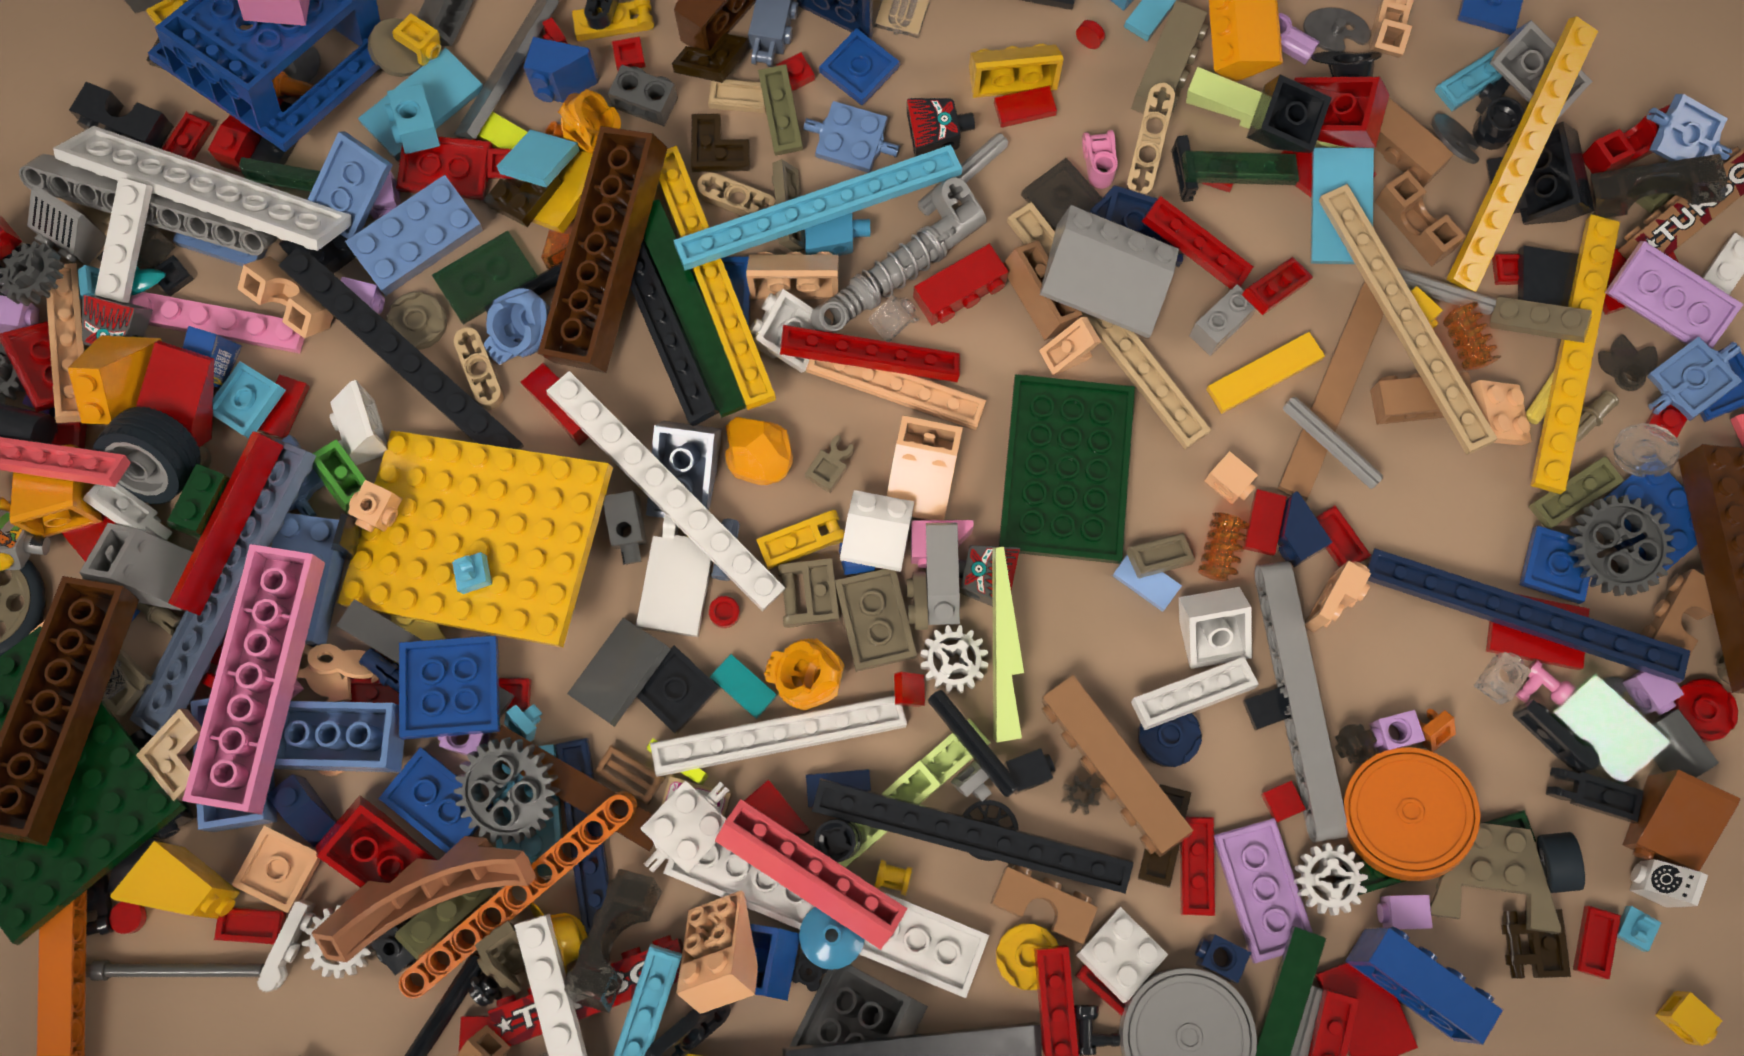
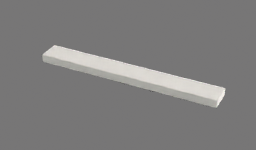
M895 696L653 742L650 743L655 774L658 777L906 728L907 722L903 706L895 705Z

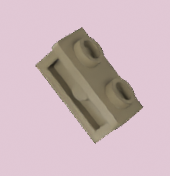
M507 921L493 929L488 936L475 944L480 955L477 962L487 976L493 974L495 980L503 989L508 986L517 994L522 988L516 975L525 969V964L515 926L510 921Z

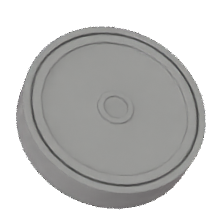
M1174 968L1152 975L1126 1002L1120 1019L1119 1036L1122 1056L1256 1055V1028L1253 1016L1246 1002L1228 982L1203 970Z

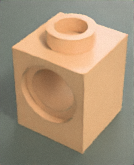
M1229 451L1210 472L1205 482L1229 503L1233 504L1239 497L1244 501L1256 488L1252 482L1258 474Z

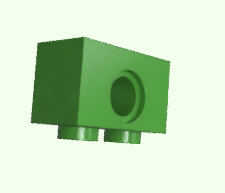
M336 439L312 453L316 455L312 469L347 515L352 496L360 490L366 479Z

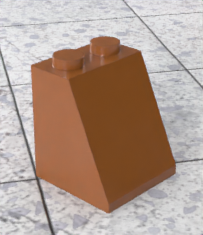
M1678 769L1650 775L1647 777L1643 788L1644 794L1639 820L1636 823H1630L1623 846L1634 850L1633 855L1642 860L1656 859L1700 871L1738 807L1741 798Z

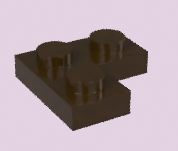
M723 34L710 51L685 46L672 62L674 73L723 83L750 49L748 38Z
M692 114V172L750 171L749 139L721 140L720 114Z
M556 176L547 188L526 181L519 188L500 178L483 201L491 209L528 227L563 182Z

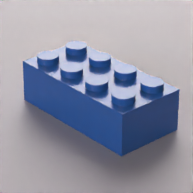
M1393 926L1391 928L1364 929L1345 960L1346 963L1394 995L1401 1003L1452 1040L1484 1044L1503 1009L1493 1003L1494 997L1480 988L1475 987L1474 989L1464 982L1466 977L1451 967L1444 968L1436 962L1438 957L1434 953L1423 947L1417 948L1408 942L1410 937L1402 930Z

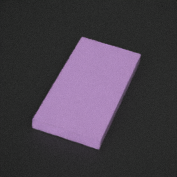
M1645 241L1639 242L1605 291V294L1684 344L1688 345L1699 336L1710 348L1715 346L1744 305Z
M1275 818L1214 835V845L1248 950L1251 952L1252 963L1282 956L1292 926L1313 933L1302 898L1297 894L1299 889L1293 881L1295 877Z

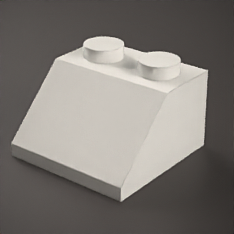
M357 380L351 381L330 402L333 413L330 414V420L334 429L340 432L342 440L338 442L354 464L359 465L382 457L384 451L388 450L386 446L387 438L374 399Z
M854 490L848 512L840 560L901 572L912 521L914 501Z
M1240 587L1179 597V623L1191 669L1228 663L1245 657V659L1252 658L1251 605Z

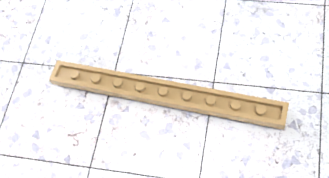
M1348 184L1322 195L1319 203L1465 454L1468 455L1494 443L1498 438Z
M1030 202L1007 218V223L1024 245L1038 240L1049 257L1055 231L1033 203ZM1082 312L1083 315L1081 317H1088L1102 345L1185 450L1210 433L1211 429L1134 332Z

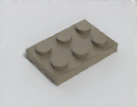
M881 569L835 580L856 672L917 658L896 571Z

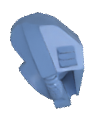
M524 288L511 290L493 300V305H491L486 319L487 334L490 336L485 340L484 347L488 352V356L501 365L516 356L528 357V355L530 356L537 352L550 306L532 290Z

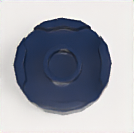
M1192 713L1147 730H1144L1140 723L1138 727V743L1142 753L1151 762L1162 767H1177L1189 762L1197 754L1202 743V734L1197 718Z

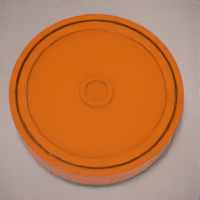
M1404 747L1376 754L1357 769L1345 792L1343 805L1347 820V837L1352 847L1369 866L1395 879L1424 881L1448 873L1467 856L1479 831L1480 807L1477 795L1470 781L1451 761L1428 750Z

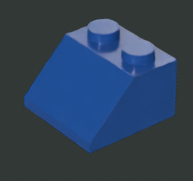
M533 37L523 68L535 97L545 102L557 101L563 103L569 94L581 93L598 83L599 77L589 48Z
M750 924L758 964L755 995L788 1001L799 945V933Z

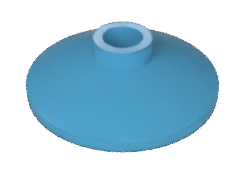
M816 907L805 916L799 932L800 945L805 956L813 964L824 969H840L851 964L859 956L865 940ZM829 929H835L838 932V938L834 942H829L825 937Z

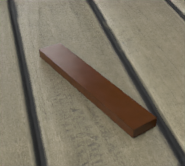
M503 725L500 727V732H497L493 739L497 738L499 742L506 737H510L512 744L516 740L523 739V749L533 744ZM535 745L533 751L535 756L542 752L545 753L541 761L542 764H553L547 771L548 775H558V778L551 782L552 787L560 789V792L556 793L555 796L589 815L615 794L614 791ZM502 761V764L510 768L507 762ZM522 770L520 775L525 776L526 772ZM618 799L613 801L612 807L617 815L623 816L628 814L629 808L624 800ZM637 806L634 815L616 832L649 852L654 846L653 841L640 829L652 817V814Z

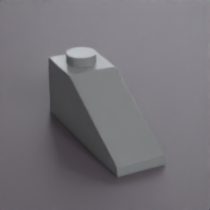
M926 523L928 625L960 624L957 523Z

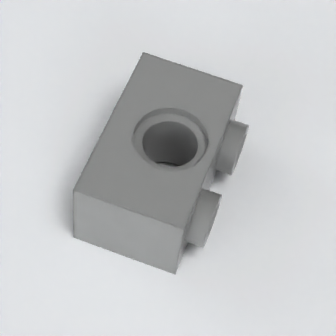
M1239 285L1231 289L1195 323L1189 335L1210 356L1252 317L1256 310L1241 295L1244 290Z

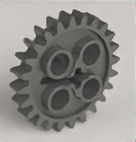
M1615 495L1607 497L1605 501L1603 499L1594 501V506L1589 505L1583 508L1586 515L1581 514L1575 517L1580 525L1570 527V531L1577 536L1567 540V542L1576 545V550L1568 554L1569 556H1578L1579 560L1573 564V568H1584L1580 578L1583 579L1591 576L1590 587L1602 584L1601 593H1608L1613 589L1614 596H1621L1624 593L1627 596L1636 595L1637 590L1640 593L1649 591V585L1655 586L1660 583L1657 576L1662 577L1668 574L1662 566L1673 564V561L1666 557V554L1675 552V548L1667 546V541L1674 539V536L1665 535L1664 530L1670 524L1660 525L1658 521L1663 514L1660 512L1652 515L1650 513L1652 504L1641 507V498H1636L1629 502L1628 495H1623L1618 500ZM1625 519L1631 523V532L1624 526ZM1597 531L1604 537L1603 545L1596 538ZM1641 533L1645 534V538L1638 542L1627 545L1602 558L1597 557L1598 552L1616 546ZM1639 547L1643 548L1646 553L1645 560L1639 556ZM1612 559L1618 564L1617 573L1611 568Z
M510 737L502 739L501 742L496 738L489 741L488 745L484 743L477 746L478 752L468 753L469 761L460 764L459 767L465 773L455 776V779L462 783V786L454 789V793L462 795L463 799L455 804L456 806H465L466 808L461 818L469 816L472 818L469 829L477 825L481 827L479 837H483L490 832L492 843L502 837L504 845L510 843L513 838L516 843H520L525 839V836L531 838L537 834L536 830L540 831L547 825L544 820L548 821L554 816L548 808H554L559 803L551 798L552 795L560 792L559 788L551 786V782L556 780L558 775H548L547 771L553 764H542L541 761L545 753L542 752L535 756L533 754L534 744L523 749V739L516 740L512 744ZM502 761L509 764L511 769L510 775L502 769ZM522 770H524L526 775L510 788L507 796L499 800L492 810L489 811V804L498 798L507 789L506 785L515 781ZM481 783L489 789V797L482 793ZM525 784L532 788L533 798L526 795L524 791ZM503 807L510 810L511 820L504 816Z

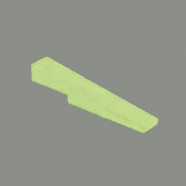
M1197 67L1187 92L1186 103L1239 119V126L1249 129L1262 92ZM1317 141L1315 148H1354Z
M1004 547L992 548L993 739L996 742H1003L1022 738L1012 675L1024 673L1005 551Z
M969 718L967 721L971 724V726L975 729L979 736L984 740V742L987 745H990L991 742L975 725V723ZM952 733L881 794L921 804L969 763L973 757ZM855 823L862 837L860 849L853 857L838 863L846 868L888 831Z

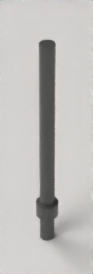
M94 960L91 964H86L85 973L86 977H90L92 981H106L109 977H261L260 973L264 964H111L109 960Z

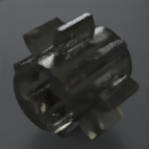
M1362 724L1347 725L1335 737L1338 742L1335 748L1340 758L1347 757L1351 764L1353 762L1364 763L1373 756V752H1376L1373 743L1377 739L1372 730H1365Z
M1075 775L1072 779L1074 784L1072 787L1068 784L1062 786L1063 790L1068 793L1067 797L1061 800V803L1069 802L1072 806L1070 809L1071 814L1077 809H1082L1083 814L1088 815L1089 804L1096 807L1099 806L1100 803L1094 797L1101 789H1093L1090 785L1092 777H1088L1085 782H1080L1079 777ZM1077 787H1079L1081 792L1086 791L1088 793V797L1084 799V804H1082L1081 799H1074L1073 794L1078 791Z

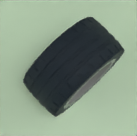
M133 407L121 412L100 433L93 446L95 451L126 455L131 464L118 484L144 503L149 504L166 503L176 497L184 489L195 465H200L201 462L199 446L191 433L173 417L149 407Z

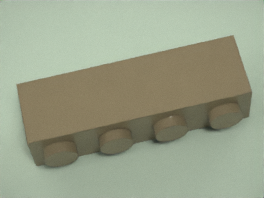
M1177 0L1175 1L1136 92L1132 110L1144 114L1149 92L1155 84H1169L1174 89V92L1177 87L1183 89L1189 74L1188 71H1185L1187 63L1193 65L1199 48L1194 46L1197 40L1203 41L1209 27L1208 24L1204 23L1207 11ZM1160 90L1158 95H1153V97L1157 98V105L1155 110L1149 108V112H1160L1166 115L1167 112H1161L1164 100H1170V98L1165 96L1166 91ZM1176 94L1172 112L1174 111V108L1179 98V95Z

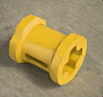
M881 860L875 887L877 889L885 887L900 891L901 895L906 896L912 867L908 866L906 869L888 865L885 860Z

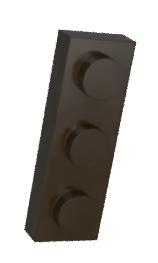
M1160 784V788L1183 818L1186 819L1191 792ZM1180 843L1161 857L1156 852L1150 854L1145 848L1138 880L1170 888Z

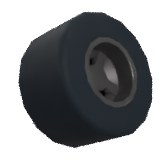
M1572 832L1539 835L1537 851L1550 893L1583 890L1585 886V868L1576 836Z

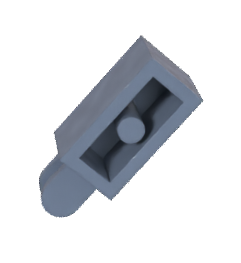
M756 0L748 32L750 49H753L752 64L757 65V62L766 63L767 67H772L775 53L784 54L785 45L790 44L792 40L793 27H790L791 19L796 20L798 2H794V0Z

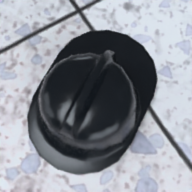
M1325 51L1313 54L1311 59L1319 63L1328 64L1332 77H1373L1374 61L1381 58L1382 54L1379 52L1351 53Z

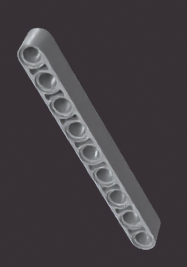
M49 154L39 155L19 170L21 181L29 189L36 185L54 197L108 213L112 212L117 180L97 175L95 172L80 167L71 166L69 163L55 159V156ZM151 194L145 224L256 256L264 252L278 239L277 236L256 231L240 223L227 221L220 216L202 212L183 203H176L157 194Z
M1289 561L1256 565L1254 571L1255 583L1277 688L1285 685V687L1280 689V694L1283 693L1284 698L1288 697L1289 706H1286L1287 711H1284L1285 715H1291V717L1285 719L1284 722L1300 798L1306 808L1303 814L1307 832L1312 842L1346 838L1348 834L1347 820L1293 568Z

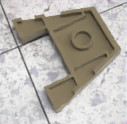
M1480 823L1476 840L1467 856L1453 870L1439 878L1436 886L1437 890L1432 903H1430L1431 916L1460 919L1461 887L1468 886L1526 895V930L1553 934L1561 933L1559 919L1531 830Z

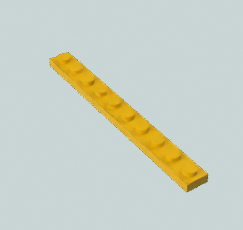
M1578 16L1568 19L1446 280L1457 287L1473 292L1477 291L1595 40L1598 30Z
M678 147L668 148L659 183L681 238L707 229L709 226ZM720 258L694 267V274L747 410L775 401L774 390L722 259Z
M1591 214L1586 219L1568 307L1592 310V318L1584 343L1561 339L1530 485L1557 494H1562L1566 491L1605 299V291L1608 285L1620 222Z

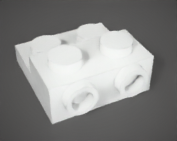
M784 289L775 293V295L771 293L762 305V309L766 311L762 319L757 318L749 330L758 350L772 359L778 357L802 373L806 371L810 359L780 354L783 325L815 330L811 324L813 308ZM824 316L825 322L831 325L832 320Z

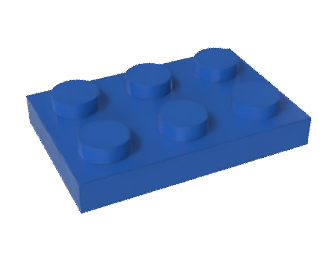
M421 747L378 798L445 853L464 836L472 837L479 828L477 825L469 829L472 818L470 816L461 818L466 808L465 806H456L455 804L463 799L462 795L454 793V789L462 786V783L455 779L457 775ZM492 803L488 806L489 811L494 807Z

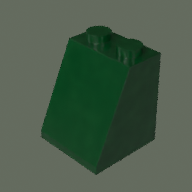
M196 464L167 520L168 527L200 539L230 478L225 474Z

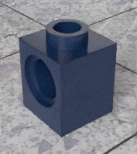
M1209 934L1207 939L1203 937L1195 951V956L1198 957L1196 965L1231 983H1239L1251 955V952L1216 934ZM1219 947L1227 953V961L1221 967L1216 965L1213 960V953Z

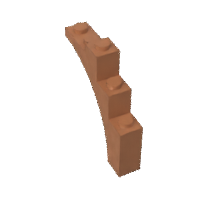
M464 836L440 860L417 858L391 883L368 881L311 934L326 959L347 963L367 945L391 928L438 903L486 888L508 885L528 886L536 878V875L530 865V859L524 851L494 848L487 838Z

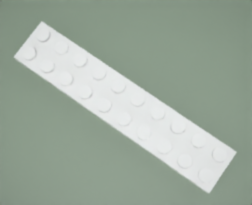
M92 126L53 148L55 159L69 163L71 166L80 167L117 181L121 177L152 185V194L166 197L176 203L186 204L202 212L220 216L227 221L240 223L251 227L253 230L277 236L281 240L294 242L310 250L318 251L351 226V215L96 126Z
M717 842L688 874L676 862L671 860L668 861L663 872L666 875L719 897H725L742 890L748 909L799 930L805 916L814 908L813 905ZM885 893L908 909L894 934L881 950L864 940L860 955L966 998L989 935ZM829 929L825 937L829 942H834L838 938V932L835 929Z

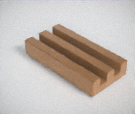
M610 745L594 770V773L620 789L629 792L648 806L654 794L659 790L660 784L665 780V777H656L655 771ZM614 754L654 778L653 784H649L610 760V758ZM608 765L647 789L648 792L644 796L603 769Z

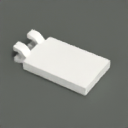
M665 515L662 537L653 536L636 626L641 629L698 637L712 560L689 537L677 535L679 527Z

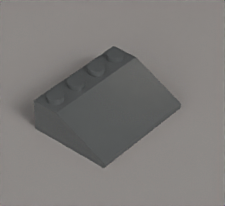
M851 965L840 969H828L789 1047L913 1035L916 1033L928 1006Z

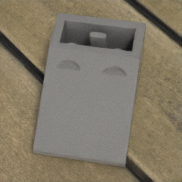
M108 523L79 573L85 580L124 586L139 599L138 603L182 611V609L169 604L168 601L193 552L139 528Z

